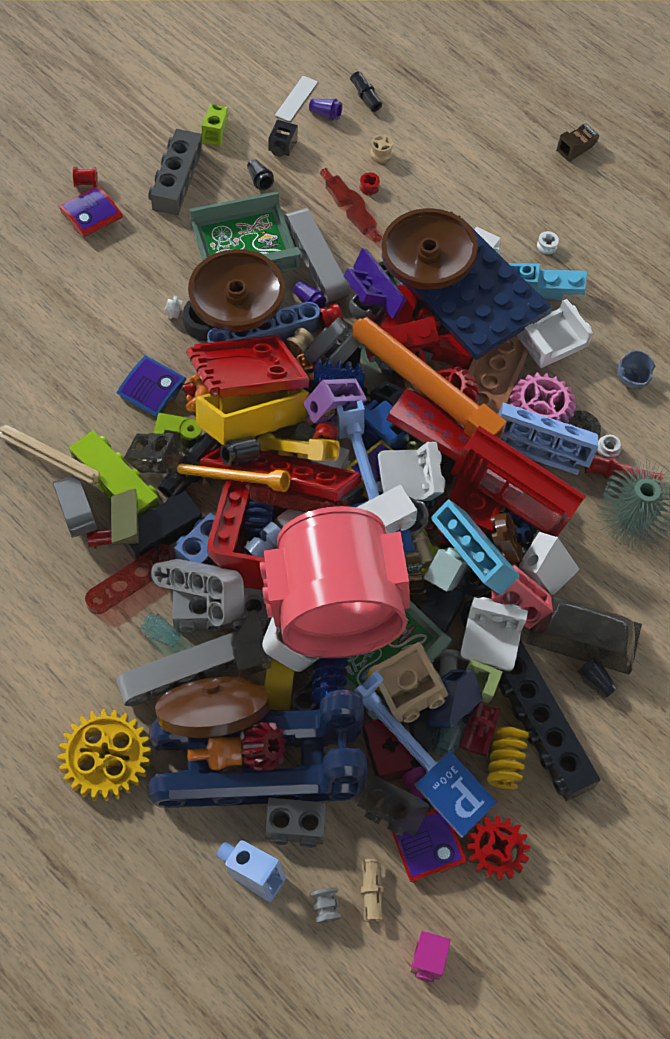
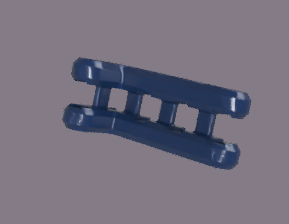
M335 690L324 696L320 702L319 710L268 712L258 721L276 723L277 728L283 729L282 738L286 739L284 746L301 747V766H296V768H279L271 771L251 770L249 764H245V768H239V770L216 771L209 768L207 760L188 761V770H181L178 773L155 774L149 781V798L156 806L163 808L268 804L269 798L313 802L355 799L365 787L368 774L367 756L358 747L357 749L347 748V743H354L361 734L364 718L363 699L351 690ZM157 719L149 728V742L157 751L182 750L183 752H188V749L206 748L210 738L184 737L169 733L159 726ZM243 730L226 735H221L225 737L240 736L241 739L245 738ZM328 744H337L338 749H330L324 757L323 747L328 746Z

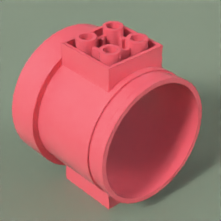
M344 506L313 510L294 518L281 529L277 537L278 549L264 551L265 562H260V570L264 582L263 597L268 618L273 617L275 627H281L283 642L292 651L315 658L352 657L378 650L396 640L404 632L407 624L405 609L410 608V594L401 533H386L383 521L376 514L361 508Z

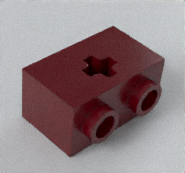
M380 719L363 724L362 734L377 784L402 778L415 764L413 755L406 750L404 745ZM385 745H389L390 749H394L393 753H390L389 749H384Z

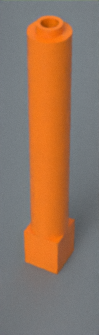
M368 317L360 318L352 326V337L462 424L467 435L472 437L478 426H481L498 438L504 434L507 421L483 403L479 406Z

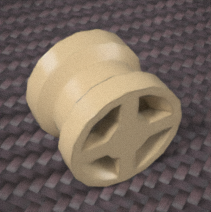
M377 135L372 139L370 157L374 162L382 164L391 159L393 141L389 136Z
M298 328L294 332V336L289 337L285 341V345L292 355L297 357L307 352V349L312 346L311 343L314 337L306 329Z

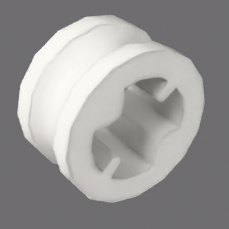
M549 231L541 233L537 242V249L543 254H553L559 243L558 236Z

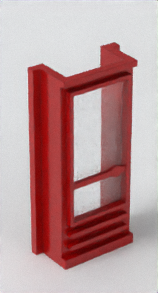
M478 426L475 433L463 447L450 472L454 476L460 475L462 479H466L468 483L475 485V488L541 532L558 537L586 497L481 426Z

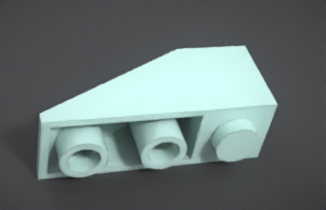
M455 548L439 549L424 578L443 590L450 591L459 584L464 574L472 568Z

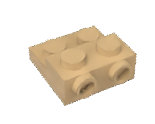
M420 642L371 668L372 673L377 671L384 678L379 687L393 716L399 722L404 720V722L409 723L416 720L420 716L419 712L427 707L435 709L445 702L444 698L449 695Z

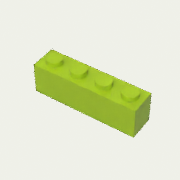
M92 430L69 447L71 458L100 473L98 483L94 484L110 500L111 496L130 489H136L138 495V518L144 515L148 509L159 506V494L152 485L147 486L143 482L141 474L135 468L131 469L127 465V461L120 452L115 453L111 449L110 443L104 436L99 437Z

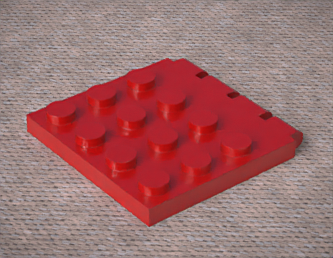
M279 335L194 344V347H189L186 350L188 358L211 396H220V398L233 396L248 397L256 393L272 394L280 390L296 391L300 388L309 387V377Z

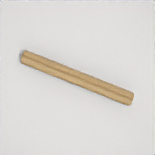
M8 425L0 426L1 439L90 485L98 483L100 473L97 470Z

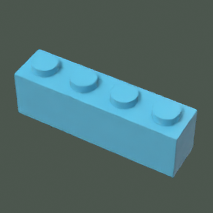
M448 499L431 517L432 521L481 581L492 590L502 595L520 577L471 517L451 500Z

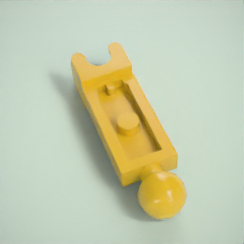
M268 432L261 434L257 440L262 451L271 452L278 450V455L293 456L294 452L298 453V458L316 461H337L339 456L338 440L309 439L308 442L293 439H276L273 434Z

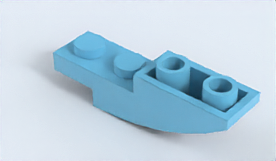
M508 263L544 299L562 300L563 295L586 294L587 271L540 270V264Z

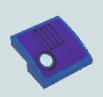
M145 355L128 374L116 393L158 417V413H163L170 399L175 400L182 388V384L185 383L187 378Z

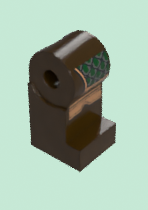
M584 123L577 130L570 133L566 131L561 134L556 151L570 162L592 148L598 141L599 134L587 123ZM566 147H570L569 152L565 150Z
M419 551L404 553L409 579L410 601H426Z

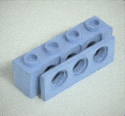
M504 402L502 403L498 415L506 420L507 424L504 434L499 439L531 460L576 475L579 473V465L590 467L599 446L596 433Z

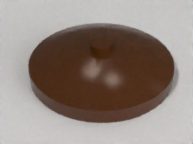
M423 208L404 213L391 222L382 238L381 253L385 267L400 282L420 289H440L459 282L469 274L476 261L478 244L473 229L458 215L441 209Z
M230 249L215 253L198 264L189 279L188 293L192 309L208 325L225 331H246L267 323L277 314L284 300L285 287L281 271L269 258L250 250Z
M216 676L193 680L169 690L159 698L155 710L157 722L165 731L184 737L203 738L234 733L254 725L268 713L270 702L267 688L258 681L237 676Z

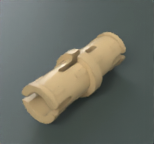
M365 859L362 861L363 886L361 887V895L364 897L365 922L383 921L382 894H384V887L381 886V860Z

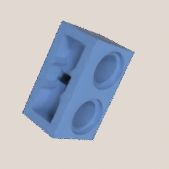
M209 513L204 519H199L187 536L184 535L179 538L174 547L176 559L207 565L214 563L207 553L209 537L206 536L212 529L215 518L213 514ZM192 550L199 551L196 555L188 554Z

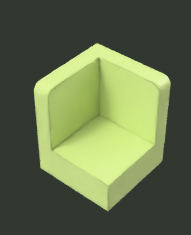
M471 659L466 669H473L483 697L482 701L489 703L494 696L502 671Z

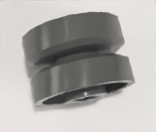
M339 317L329 328L325 327L313 340L312 346L302 356L310 365L316 364L324 356L326 360L319 366L318 372L326 380L337 371L360 345L352 337V333L343 341L339 339L347 330V325Z

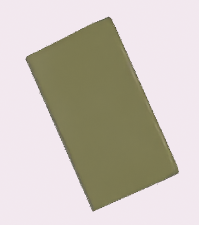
M130 489L111 496L112 545L139 543L138 495L136 489Z

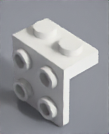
M427 442L418 450H384L378 454L383 493L401 484L408 497L418 501H432L444 492L445 479L441 474V453L438 451L437 442Z
M474 597L469 611L460 658L469 662L473 659L496 669L512 671L528 610L521 609V607L514 604L504 605L496 603L490 598Z

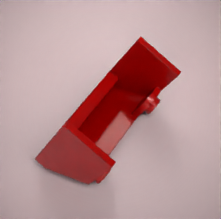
M227 480L207 542L209 557L220 568L239 572L242 576L244 587L263 590L264 582L261 576L260 562H265V558L244 554V547L247 544L244 529L247 504L251 499L257 500V498L272 501L275 506V516L278 517L303 500L304 493L288 489L286 492L273 491L266 484Z

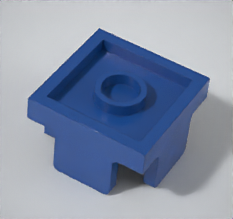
M373 400L367 406L363 404L364 434L361 437L367 451L381 439L393 450H401L408 444L410 434L403 430L400 434L396 435L390 429L394 424L386 420L393 408L392 405L387 401L379 404L376 400Z

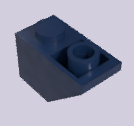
M452 669L441 678L449 695L444 698L445 702L441 706L430 709L428 719L430 726L454 727L464 715L472 712L474 707L483 700L473 669Z

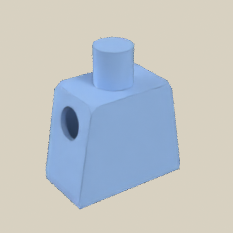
M243 840L236 847L224 842L217 852L216 857L225 862V867L234 880L269 903L272 902L286 880L285 873L278 859Z

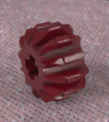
M262 721L243 730L245 738L239 741L243 745L240 753L245 755L244 764H249L251 770L271 771L276 769L277 765L283 763L282 754L287 752L284 748L286 739L282 738L283 729L277 728L276 723Z

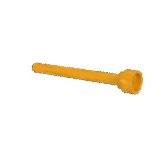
M179 464L177 466V471L180 474L266 484L273 491L286 492L290 485V474L284 470H275L269 474L188 464Z

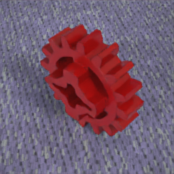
M496 815L493 823H491L489 818L486 817L483 820V826L478 823L474 826L473 829L476 834L470 833L468 836V840L473 842L466 847V851L473 852V855L469 858V863L477 862L478 866L475 871L478 873L484 869L486 871V879L495 874L497 881H501L503 874H505L510 880L514 876V871L520 873L523 870V866L520 863L526 864L529 860V857L523 854L530 850V845L523 844L528 836L527 834L520 835L518 833L521 827L520 824L515 827L510 826L511 818H507L505 823H502L500 817ZM485 834L487 844L480 849V839ZM494 844H496L497 847L502 846L504 848L502 853L499 849H493ZM516 848V858L512 862L510 852ZM487 861L493 862V863H495L497 866H494V865L490 864V863L487 862Z

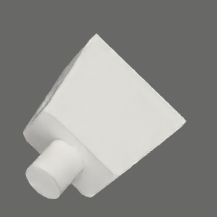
M542 532L537 534L523 561L519 564V569L550 595H554L579 570L559 538Z

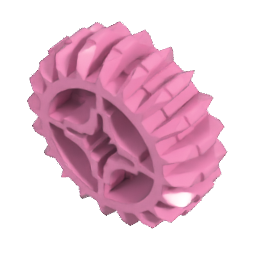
M537 372L534 378L528 374L525 380L520 379L513 388L509 400L513 406L566 424L572 420L576 409V403H574L575 395L571 394L572 387H565V380L557 381V375L549 378L548 373L541 377ZM529 395L531 400L526 404L524 398ZM559 404L561 409L559 412L555 411V405Z

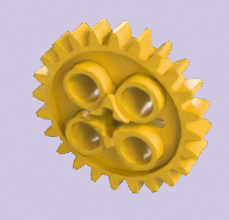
M102 709L100 717H96L95 713L91 711L90 720L88 721L81 716L80 722L82 725L71 724L73 734H63L68 743L59 744L60 750L65 752L58 755L59 762L64 763L59 766L61 773H67L63 777L65 782L70 783L73 781L71 788L74 792L81 788L80 794L83 798L91 792L93 801H96L99 794H102L105 802H108L110 793H114L115 797L120 799V790L122 789L130 794L129 785L131 783L136 786L140 785L137 776L146 777L147 775L142 766H150L151 764L150 759L145 757L151 755L152 752L151 748L145 747L150 742L148 737H142L145 734L144 727L137 728L138 722L136 719L128 723L127 713L118 718L117 710L115 709L111 716H107L105 709ZM98 734L102 736L97 743H88V739L92 735ZM121 739L129 741V744L124 748L115 747L116 743ZM82 749H87L89 752L81 753L80 751ZM105 751H109L110 754L105 755V758L101 759L100 755H104ZM126 757L130 758L128 761L121 759ZM92 761L95 763L91 770H81L84 762ZM114 766L123 768L122 772L116 776L108 774L109 770Z

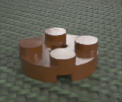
M506 512L492 516V525L495 531H497L492 533L496 548H502L503 552L501 554L511 565L522 562V547L520 542L517 543L516 534L518 533L511 516Z

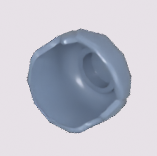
M632 350L620 360L617 367V377H619V381L630 389H642L653 379L652 374L655 363L650 355L645 352Z

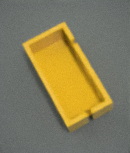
M300 388L296 391L280 390L272 394L256 393L248 397L233 396L220 398V410L218 409V396H211L210 394L196 397V425L222 445H226L228 441L248 436L255 438L257 435L274 432L277 429L294 426L299 422L306 421L308 412L304 406V401L309 397V392Z

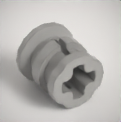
M338 888L320 889L309 894L311 898L315 899L313 910L317 911L318 915L316 923H325L342 918L341 913L337 910V907L340 906L339 900L335 899Z

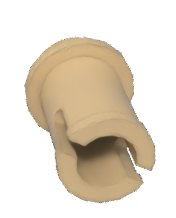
M423 532L414 534L411 538L415 551H419L421 567H429L433 561L428 545L429 537Z

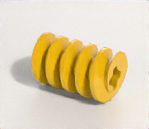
M500 727L494 731V742L491 745L494 752L490 754L491 763L488 766L490 773L486 779L491 786L508 790L519 788L514 782L522 781L523 776L516 773V771L524 770L525 766L517 762V760H524L526 758V754L519 750L526 749L528 746L527 743L520 741V739H527L529 737L528 732L514 727Z

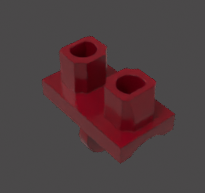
M479 702L470 713L460 748L486 757L501 709Z

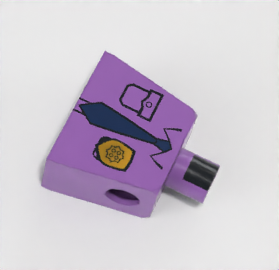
M357 379L322 380L304 401V406L308 412L306 416L307 423L314 428L320 423H337V406L342 405L343 411L357 408V401L362 400V403H364L367 398Z

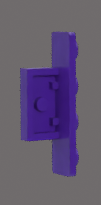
M362 248L354 263V269L347 268L344 278L350 284V288L359 296V300L366 305H382L391 318L397 319L404 307L406 298L370 252Z

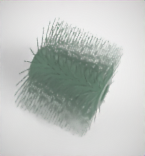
M647 458L645 479L643 464V473L641 467L640 478L639 473L637 475L636 468L634 469L633 465L631 466L635 472L634 476L635 474L637 476V480L633 477V474L629 473L632 477L630 480L617 470V473L623 476L628 481V484L626 481L624 483V481L622 482L621 479L614 476L613 478L611 476V479L622 483V487L615 485L612 481L611 483L607 482V485L609 483L610 486H608L609 489L606 486V495L603 492L604 498H611L617 504L608 503L604 499L602 501V498L600 503L604 502L607 504L605 506L616 509L600 506L601 509L599 510L613 511L612 513L616 512V514H596L607 517H619L603 521H618L616 524L610 525L612 527L622 524V530L618 537L625 528L624 535L627 532L631 538L632 533V551L634 530L636 546V537H638V543L639 532L640 538L642 536V539L646 540L645 534L644 536L642 534V529L643 532L647 533L646 536L649 535V529L652 534L654 533L659 538L660 535L652 530L651 525L665 534V529L659 528L654 521L666 528L668 526L670 529V525H668L670 519L666 516L667 514L660 512L665 511L670 514V510L663 507L670 506L666 501H663L670 500L663 497L664 495L670 496V493L661 492L668 490L667 488L660 489L666 483L656 482L662 470L654 481L653 479L657 471L652 478L648 470L647 477ZM617 487L622 493H617L611 488ZM609 494L617 495L620 499L612 498ZM657 516H661L668 521L664 523Z

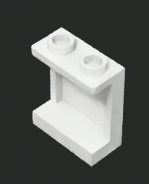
M565 299L558 310L551 312L535 324L528 325L524 331L516 336L539 367L543 368L588 347L593 332L591 326L579 315L577 308L568 299Z

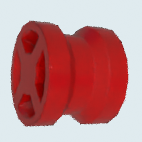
M332 304L327 309L319 308V323L322 330L325 327L329 328L338 317L343 321V315L338 304Z

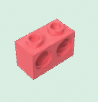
M514 565L513 568L520 577L502 595L491 589V598L496 603L504 605L514 604L521 607V609L528 610L524 626L530 629L553 612L552 599L547 591Z

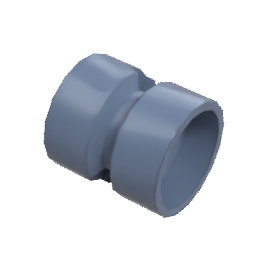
M271 521L260 532L261 537H254L244 549L249 555L265 558V550L278 549L277 537L281 529Z

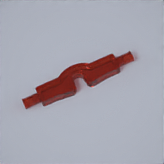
M328 168L322 169L320 175L325 179V188L331 194L337 206L342 207L352 204L353 206L346 210L347 218L363 235L369 234L375 243L379 242L382 239V235L376 230L377 223L365 209V202L361 195L349 189L338 175L333 176Z

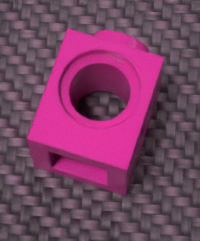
M421 931L410 972L417 973L416 978L422 981L434 982V979L440 980L443 976L451 939Z

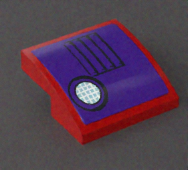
M98 186L59 205L61 214L71 221L74 230L83 237L123 218L119 208Z
M437 810L413 817L390 827L411 883L438 872H446L468 862L457 832Z

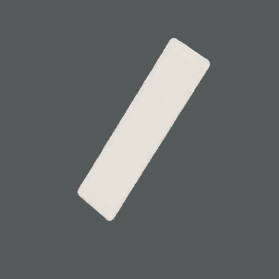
M302 76L275 116L291 121L317 84V81Z

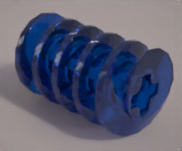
M318 358L315 364L313 387L316 382L319 385L322 380L357 379L363 391L365 370H362L361 362H358L355 369H353L351 361H348L345 368H343L341 360H338L335 367H333L331 359H328L324 366L322 365L321 358Z
M319 658L313 663V692L311 700L317 706H320L321 700L327 693L335 690H346L344 688L347 686V680L344 677L348 673L345 668L348 665L346 658Z

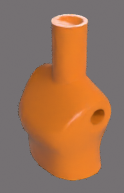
M240 736L210 737L206 748L188 749V761L207 760L209 768L212 770H220L234 765L241 766L242 754L240 751L242 746L239 741L241 738Z

